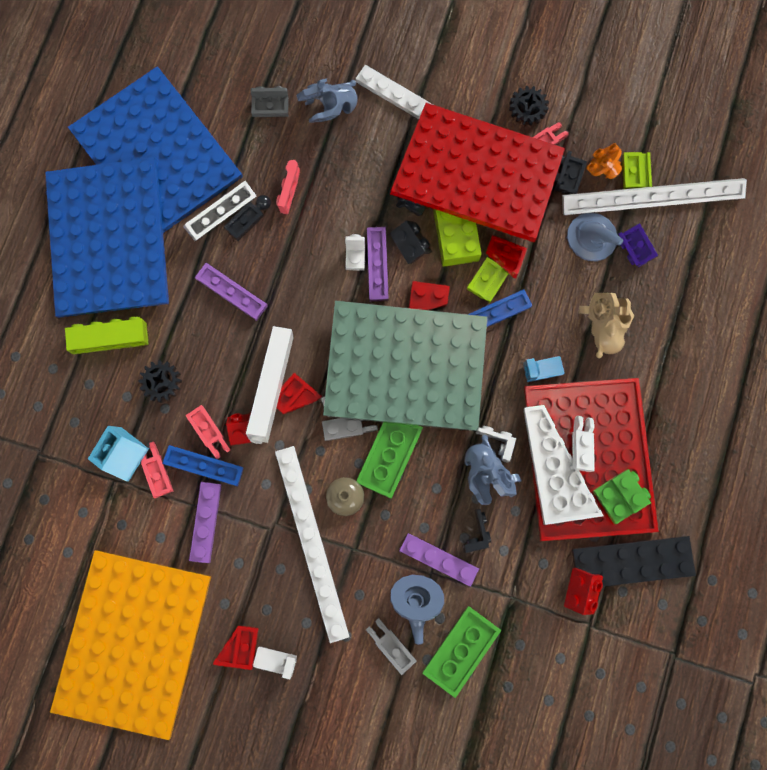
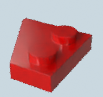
M492 235L486 254L516 279L527 248Z
M413 281L409 308L432 311L433 309L447 306L450 286Z
M293 373L281 387L276 409L285 415L321 400L322 396L298 375Z
M239 625L214 660L213 665L252 670L259 628Z

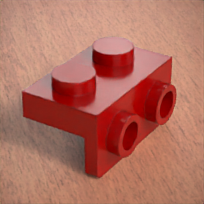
M251 412L245 415L236 413L227 418L226 426L230 446L251 443L246 434Z
M572 568L564 607L582 615L594 614L598 607L599 592L603 586V576L599 574L593 575L581 569Z

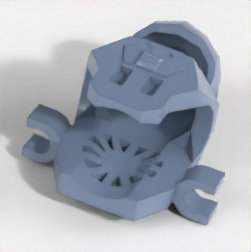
M322 79L316 84L307 86V89L296 95L298 101H306L305 105L312 104L314 99H318L324 106V112L317 113L312 118H309V123L334 119L340 115L341 110L346 114H350L357 106V94L352 86L356 85V81L351 80L347 83L329 85L325 84L327 79Z
M483 435L481 437L483 441L481 444L473 445L466 451L464 461L467 466L471 465L468 476L469 489L475 494L477 500L482 505H489L492 501L490 495L491 483L500 496L513 497L517 494L515 482H521L519 474L511 475L510 471L502 465L501 460L496 457L488 442V436Z

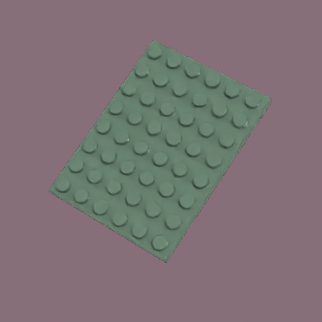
M335 301L323 416L478 431L487 317Z

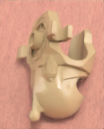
M594 293L589 306H579V313L589 314L588 318L592 321L591 333L598 348L596 357L601 358L603 353L615 354L622 350L625 344L624 334L630 327L634 314L631 311L629 299L617 298L616 293Z

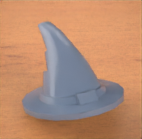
M581 214L568 227L567 240L569 247L577 256L584 260L594 262L604 260L613 253L617 245L620 246L623 243V239L617 235L615 226L609 219L600 214Z
M422 575L402 577L391 589V604L401 617L408 619L415 644H423L425 621L435 618L440 614L444 606V594L441 587L432 579Z

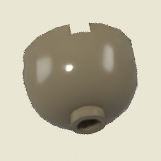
M342 477L334 480L329 485L326 491V502L331 511L337 515L350 516L360 510L364 503L365 495L362 486L356 480Z

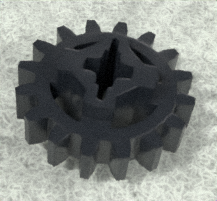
M527 85L524 90L519 88L518 92L513 93L509 102L511 104L509 111H512L511 117H517L516 122L522 120L523 125L529 122V125L532 126L533 121L538 124L540 119L545 118L549 109L547 107L549 101L545 100L546 94L541 95V89L535 91V86L529 89Z
M158 360V365L151 362L150 368L144 367L146 372H140L143 379L138 380V382L143 384L140 390L146 391L144 393L145 397L150 396L152 401H155L157 398L160 403H162L163 398L170 401V395L176 397L174 391L181 389L177 384L182 383V380L177 378L181 374L176 371L177 368L174 365L170 367L168 361L163 365V362ZM169 372L172 375V382L168 378L170 375ZM158 380H164L163 383H157ZM148 381H150L151 384H152V386H151V389H152V390H150V388H149Z

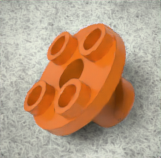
M616 143L604 149H597L593 153L594 158L587 166L589 173L593 176L605 174V179L617 177L622 170L621 162L618 161L622 153L621 149Z

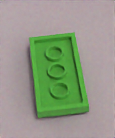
M383 422L357 482L370 490L392 499L423 427Z
M467 606L422 671V674L456 698L501 632V629Z

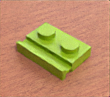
M624 152L622 154L624 189L652 187L650 152H647V154H642V152Z
M487 257L467 287V290L481 299H485L490 304L509 273Z

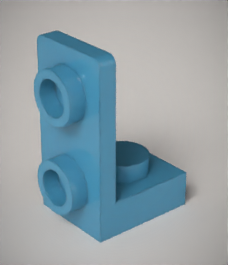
M560 356L538 361L532 358L527 359L523 363L527 382L564 374Z

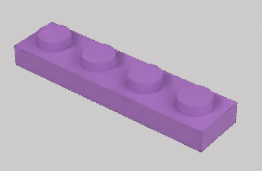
M386 227L367 228L370 301H388Z
M207 263L195 276L197 281L256 321L268 306L265 302Z
M201 482L189 561L211 562L221 484Z
M409 533L399 550L470 587L479 568Z

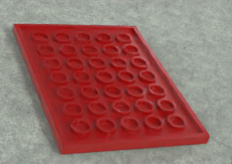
M425 103L390 194L535 242L565 148Z
M639 378L525 386L526 407L545 406L555 425V429L564 441V445L572 458V432H574L575 417L582 416V431H584L587 418L594 420V430L592 432L594 433V471H580L585 480L589 492L592 493L595 503L604 515L544 525L532 461L540 541L659 532ZM629 469L630 472L634 471L638 475L640 487L646 488L650 493L651 498L649 500L651 503L614 525L593 493V490L624 470Z

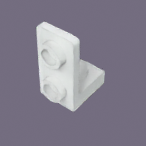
M358 234L346 236V270L364 271L365 237H361Z
M488 426L478 427L476 434L487 435L489 438L505 442V444H501L498 455H501V461L508 463L512 456L516 438H513L512 434L508 432H493L494 429Z
M258 647L253 667L283 674L282 678L291 679L297 656Z

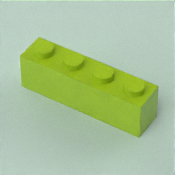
M130 317L129 320L125 321L113 319L110 320V323L91 322V325L86 326L74 324L70 328H65L66 348L71 354L148 345L147 323L142 318L140 319V317Z

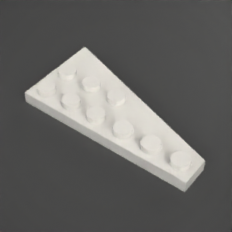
M545 406L524 408L543 524L547 525L604 516L595 503L592 493L589 492L580 471L573 470V458L568 453L564 441L555 429V425Z

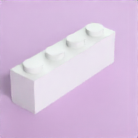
M244 181L187 222L183 227L193 240L196 241L254 199L256 194L247 182Z

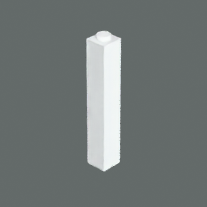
M275 326L272 329L246 431L248 439L256 444L268 443L292 346V329Z

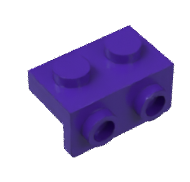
M640 223L626 232L618 234L623 239L622 249L626 248L629 252L627 258L631 265L635 264L639 268L658 257L656 250Z

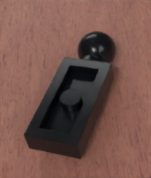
M260 195L256 200V205L249 202L224 226V229L239 241L264 216L260 210H266L270 207V198L266 195Z

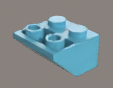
M107 426L88 460L101 470L122 480L129 481L149 448L122 427Z

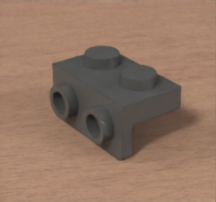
M259 86L250 89L252 117H289L287 88L281 86L274 88Z

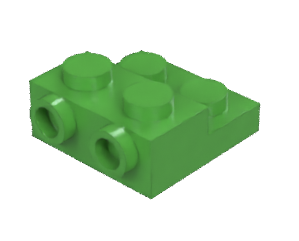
M629 469L624 470L593 490V493L614 525L651 503L649 500L651 498L650 493L646 488L640 487L638 475L634 471L630 472Z

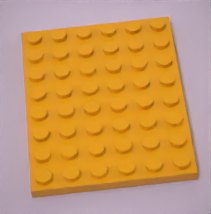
M95 550L50 713L170 740L211 576Z

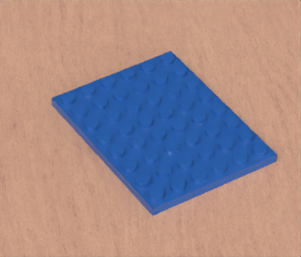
M158 66L68 126L69 130L96 165L151 157L156 158L163 233L243 177L239 169Z
M151 157L45 172L55 316L61 318L169 304L156 158Z

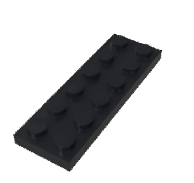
M690 536L572 549L574 568L593 575H602L603 586L696 576Z

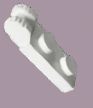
M576 416L574 419V432H572L573 470L593 472L594 433L592 432L594 430V420L587 418L584 431H582L583 418L582 416Z

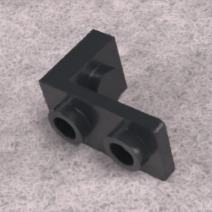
M481 509L474 510L481 541L478 538L466 540L467 544L463 545L464 553L490 548L491 536L489 531L486 532L484 524L487 523L485 513L481 512Z

